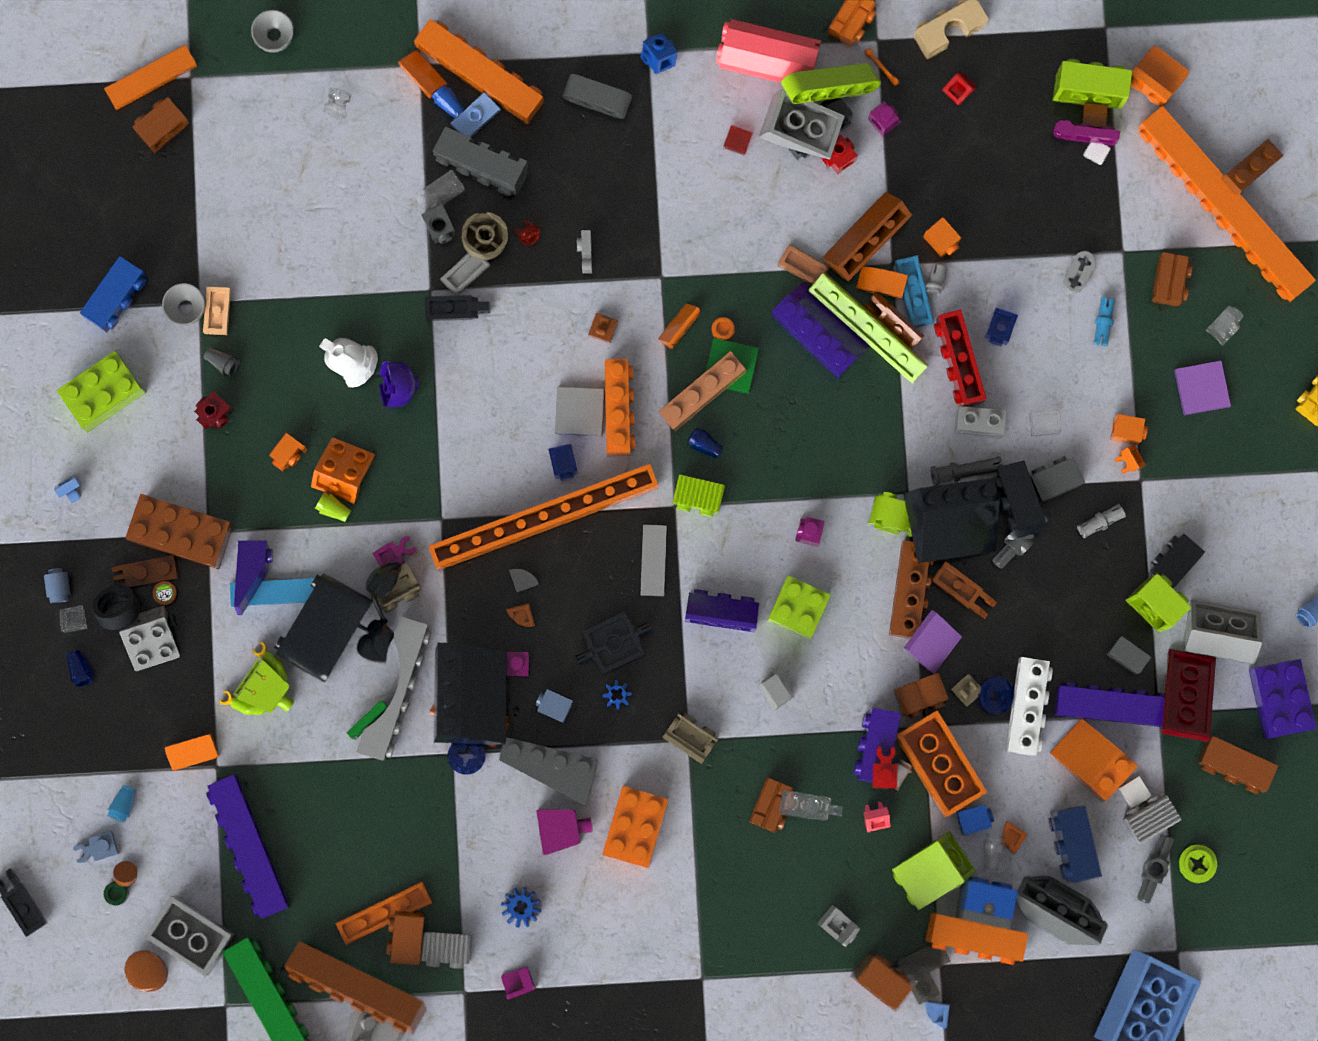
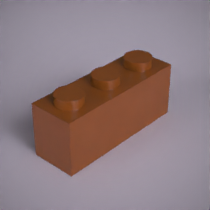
M1211 736L1209 742L1205 743L1197 763L1203 765L1202 770L1214 775L1216 772L1225 775L1224 780L1236 785L1238 782L1245 784L1246 790L1258 795L1259 792L1268 791L1278 768V765L1214 736Z

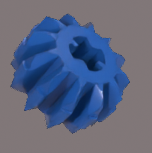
M523 887L521 895H519L518 889L514 888V898L509 893L505 894L510 903L501 902V906L509 907V910L502 912V916L512 915L507 920L508 924L512 923L514 918L517 919L516 928L520 927L521 920L524 921L526 927H529L530 924L527 918L529 917L534 922L538 920L532 912L541 913L540 908H534V905L541 903V900L536 899L532 902L531 898L536 893L532 891L527 897L526 887ZM520 900L523 901L522 904L526 902L528 908L525 909V914H520V911L516 912L515 910Z

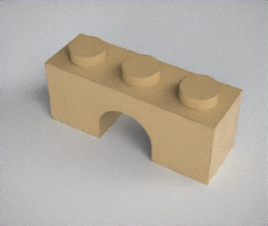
M960 0L956 3V7L950 11L944 9L936 15L934 20L930 22L925 20L918 24L913 37L925 57L929 59L947 49L949 40L944 33L946 28L950 26L959 27L968 37L986 27L989 18L978 0Z

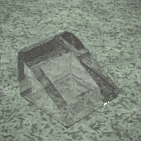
M83 605L59 610L61 632L66 633L87 629Z

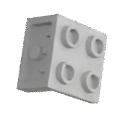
M165 605L139 613V616L133 623L119 629L120 636L135 671L180 657L179 650L168 625V613Z
M354 1010L344 1041H401L403 1033L396 1031L391 1023L386 1021L380 1023L371 1017L372 1014L366 1011L360 1013Z

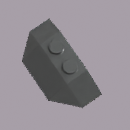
M1024 876L1017 890L1016 900L1026 920L1067 944L1099 945L1108 924L1102 919L1092 900L1051 876Z

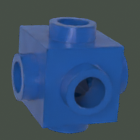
M662 32L658 35L650 36L643 41L641 58L657 75L676 65L677 50L674 43L670 39L668 40Z

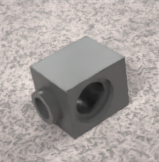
M443 205L421 214L435 244L438 242L440 244L446 243L456 234ZM437 222H444L446 224L445 228L441 231L433 229Z

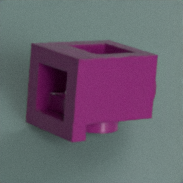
M885 101L872 110L868 118L869 122L882 137L901 122L897 117L899 115L897 110L891 104L888 106Z
M807 516L806 519L801 518L795 541L818 547L825 521Z

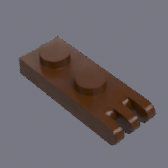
M174 555L112 567V572L122 571V575L113 576L114 581L123 580L124 584L118 585H125L130 588L179 579Z

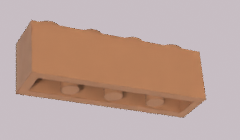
M730 351L658 412L676 432L747 371Z

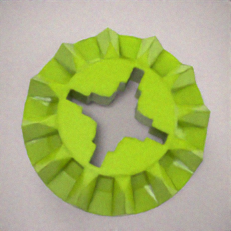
M1203 845L1189 846L1182 852L1178 861L1180 872L1187 880L1194 883H1203L1210 880L1217 870L1215 854ZM1204 856L1201 864L1206 870L1200 868L1193 870L1194 864L1190 858L1198 860Z

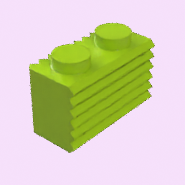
M679 475L673 504L677 505L676 509L680 511L690 512V509L700 510L699 514L702 516L713 517V514H719L725 485Z

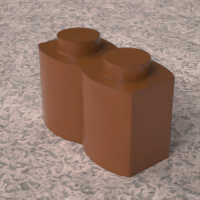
M939 673L893 690L903 717L909 715L910 719L923 715L922 710L931 707L933 711L944 707V701L949 699Z

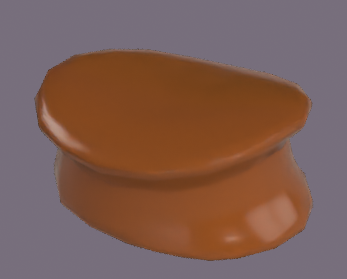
M149 950L134 952L125 963V977L139 991H157L167 981L168 969L165 962Z

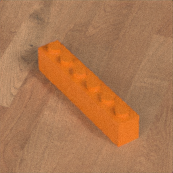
M429 19L414 40L416 48L481 93H485L490 99L520 120L529 124L544 103L542 92L533 85L529 87L524 84V80L514 72L510 74L505 71L504 65L495 59L493 61L485 57L486 53L476 46L472 48L466 44L467 40L461 35L450 33L448 31L449 28L441 21L434 22Z

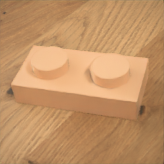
M206 288L204 334L228 335L230 288Z

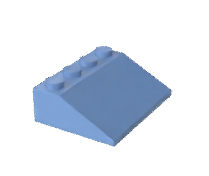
M1133 949L1094 1037L1101 1041H1176L1201 981Z

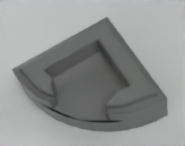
M523 569L509 570L517 593L539 585L536 578L530 572Z

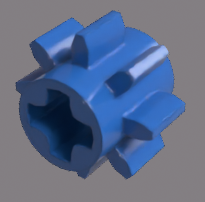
M615 680V686L613 687L606 684L609 692L608 694H603L602 697L609 698L608 707L613 703L616 704V708L619 710V704L629 705L625 699L626 696H632V693L625 692L627 683L622 687L618 686L617 680ZM613 690L623 691L621 693L623 697L621 701L619 699L612 700L613 694L611 692Z

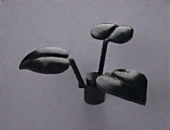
M399 562L377 567L371 572L366 581V590L372 593L371 598L380 616V620H372L367 627L361 624L358 625V628L367 634L359 639L357 652L368 661L386 663L387 652L394 638L393 630L386 625L388 620L384 617L377 596L383 598L393 590L401 571V564Z

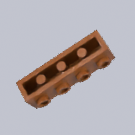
M885 192L822 257L832 272L849 281L901 228L912 214L902 200Z
M903 541L901 543L889 636L908 639L913 636L922 624V611H927L928 598L924 596L925 589L930 588L932 576L928 574V567L933 565L934 562L918 563L914 542Z

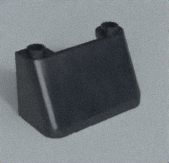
M323 573L322 576L317 574L310 585V587L314 588L286 637L280 636L274 648L277 649V656L325 683L373 600Z

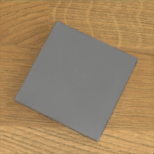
M557 387L555 434L602 436L604 389Z

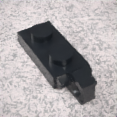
M472 295L425 297L426 321L478 319V314L490 313L489 301L478 302V297H472Z

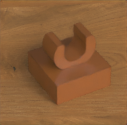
M596 313L588 336L611 343L618 320Z

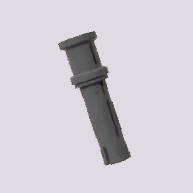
M998 456L960 465L951 462L948 466L938 468L931 466L932 483L934 486L951 481L958 483L960 478L997 472V467L1003 466V464H1000L1002 459Z

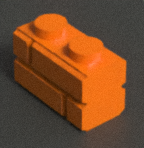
M845 0L831 23L828 34L849 47H852L855 41L859 43L865 33V30H863L866 22L870 24L877 13L874 10L875 1Z

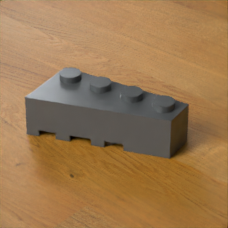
M448 127L444 128L433 149L437 162L445 166L451 164L457 167L456 170L465 176L471 174L478 177L477 181L486 186L492 184L498 187V191L506 196L511 194L518 195L529 174L526 160L519 158L517 162L511 157L510 153L505 151L495 153V150L486 143L478 142L476 145L471 137Z

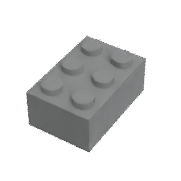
M171 896L145 935V938L203 976H207L212 972L221 958L222 952L226 950L235 933L179 897Z

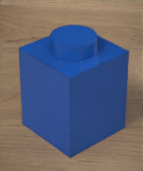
M986 804L955 812L962 835L992 828L991 823L994 822V817L991 809L986 808Z

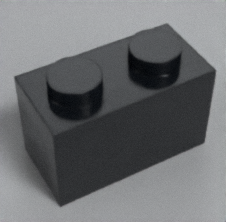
M1185 534L1179 537L1173 536L1166 544L1169 549L1164 554L1159 553L1152 560L1151 564L1154 566L1149 570L1154 575L1158 573L1160 576H1166L1172 582V588L1176 587L1205 553L1202 548Z

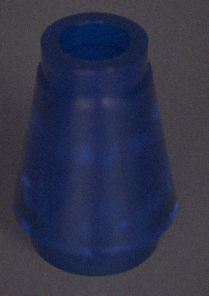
M697 427L687 441V444L691 445V449L715 459L723 449L704 429L700 430Z
M75 650L68 653L66 657L71 682L76 687L90 684L93 681L92 676L94 673L80 651Z

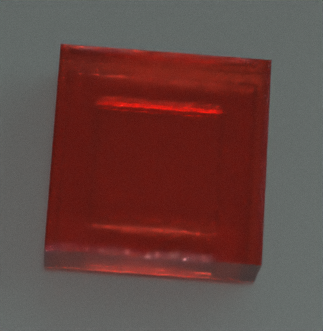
M731 125L723 149L745 156L753 132Z

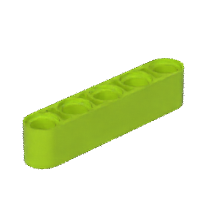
M869 63L793 72L781 81L782 87L793 104L869 94L874 92L881 84Z

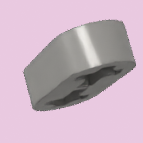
M1079 252L1073 259L1063 281V287L1069 294H1078L1084 288L1095 264V258L1090 252ZM1086 257L1087 263L1090 265H1086L1082 271L1078 270L1081 265L1078 259L1082 260ZM1076 274L1079 275L1077 283L1080 286L1071 288V283L1068 280H1073Z

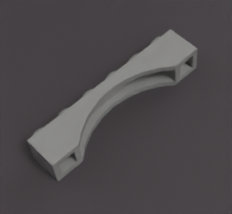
M400 617L393 638L400 662L397 690L385 712L373 724L363 730L357 753L385 762L387 757H392L395 744H392L394 735H399L402 727V722L399 719L402 712L406 713L410 699H407L409 689H414L417 676H414L416 667H421L424 659V654L421 651L424 644L428 645L432 632L428 631L429 626L427 624Z

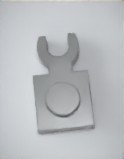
M581 230V237L577 238V252L582 251L583 273H592L591 230Z

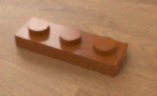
M1267 139L1229 171L1222 180L1238 196L1284 155Z

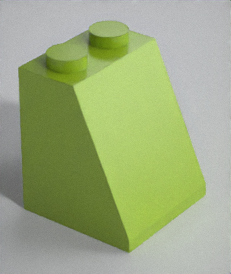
M950 831L892 869L894 879L900 886H903L907 892L909 902L916 906L918 910L964 883L976 871Z

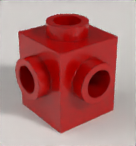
M840 134L831 159L822 157L821 159L828 168L832 167L838 175L855 163L858 155L854 151L855 146L849 138L845 139Z

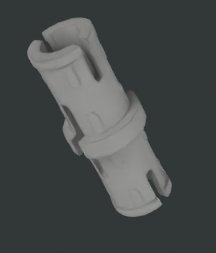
M1117 504L1107 511L1096 513L1095 517L1077 525V528L1085 539L1101 529H1107L1109 525L1126 517L1120 504Z

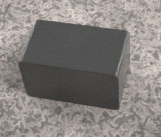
M1123 636L1117 638L1107 652V656L1134 675L1140 674L1151 659L1148 654Z

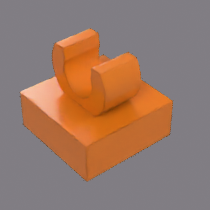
M1135 445L1121 451V456L1115 459L1116 463L1124 460L1127 464L1126 468L1121 470V473L1134 472L1146 465Z

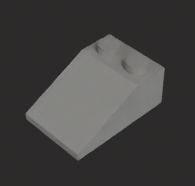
M781 89L772 96L759 137L778 146L831 159L845 116L814 102L793 104L785 90Z

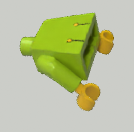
M259 642L263 646L261 652L257 653L252 648V652L258 659L234 693L223 691V693L228 694V701L225 702L219 699V703L231 705L233 709L245 715H262L265 712L272 713L276 706L287 712L294 703V699L285 694L290 687L286 683L288 679L287 672L282 661L271 651H268L267 646L263 642Z

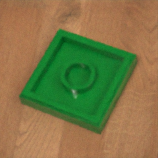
M713 338L706 371L731 351L747 372L727 389L749 394L759 348Z

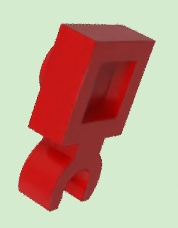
M877 747L876 755L880 760V764L873 763L872 788L897 789L898 764H891V759L895 756V749L890 747V754L885 757L881 753V747Z

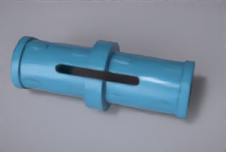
M1107 297L1100 298L1099 315L1095 319L1097 327L1093 344L1099 346L1102 336L1101 346H1108L1110 327L1114 323L1112 314L1116 300L1110 298L1108 307H1106Z

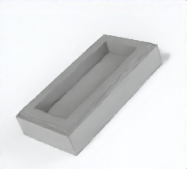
M467 253L440 280L455 296H458L490 264L487 260L476 259Z

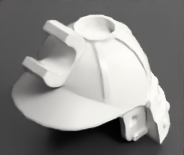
M325 338L319 346L326 351L324 357L326 365L334 372L342 375L348 387H358L364 384L375 371L378 356L373 346H361L347 338H338L333 342Z

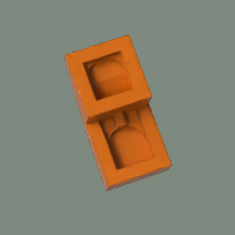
M863 266L856 289L902 299L908 275Z

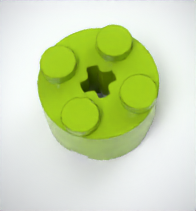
M883 492V494L875 496L867 524H875L874 528L899 535L900 531L906 532L905 536L912 537L905 501L896 499L897 495L889 492Z

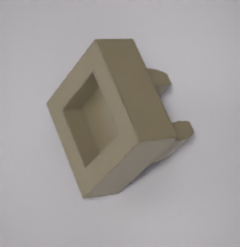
M969 674L950 689L965 707L969 706L984 692Z

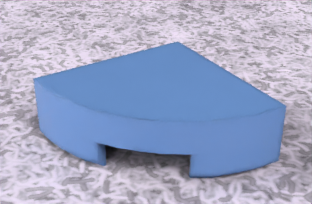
M925 1001V1008L929 1018L936 1025L947 1029L950 1004Z

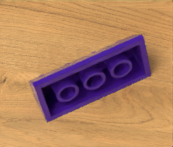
M803 282L772 310L771 316L839 379L867 351L870 345L808 291L810 288Z

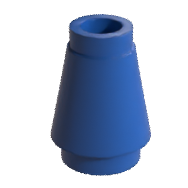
M446 84L432 95V98L435 100L434 103L453 116L454 119L465 111L452 88H448Z

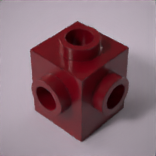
M213 391L207 398L203 397L196 404L197 409L194 412L199 416L196 420L205 429L210 426L215 431L217 428L221 429L229 421L228 416L234 410Z

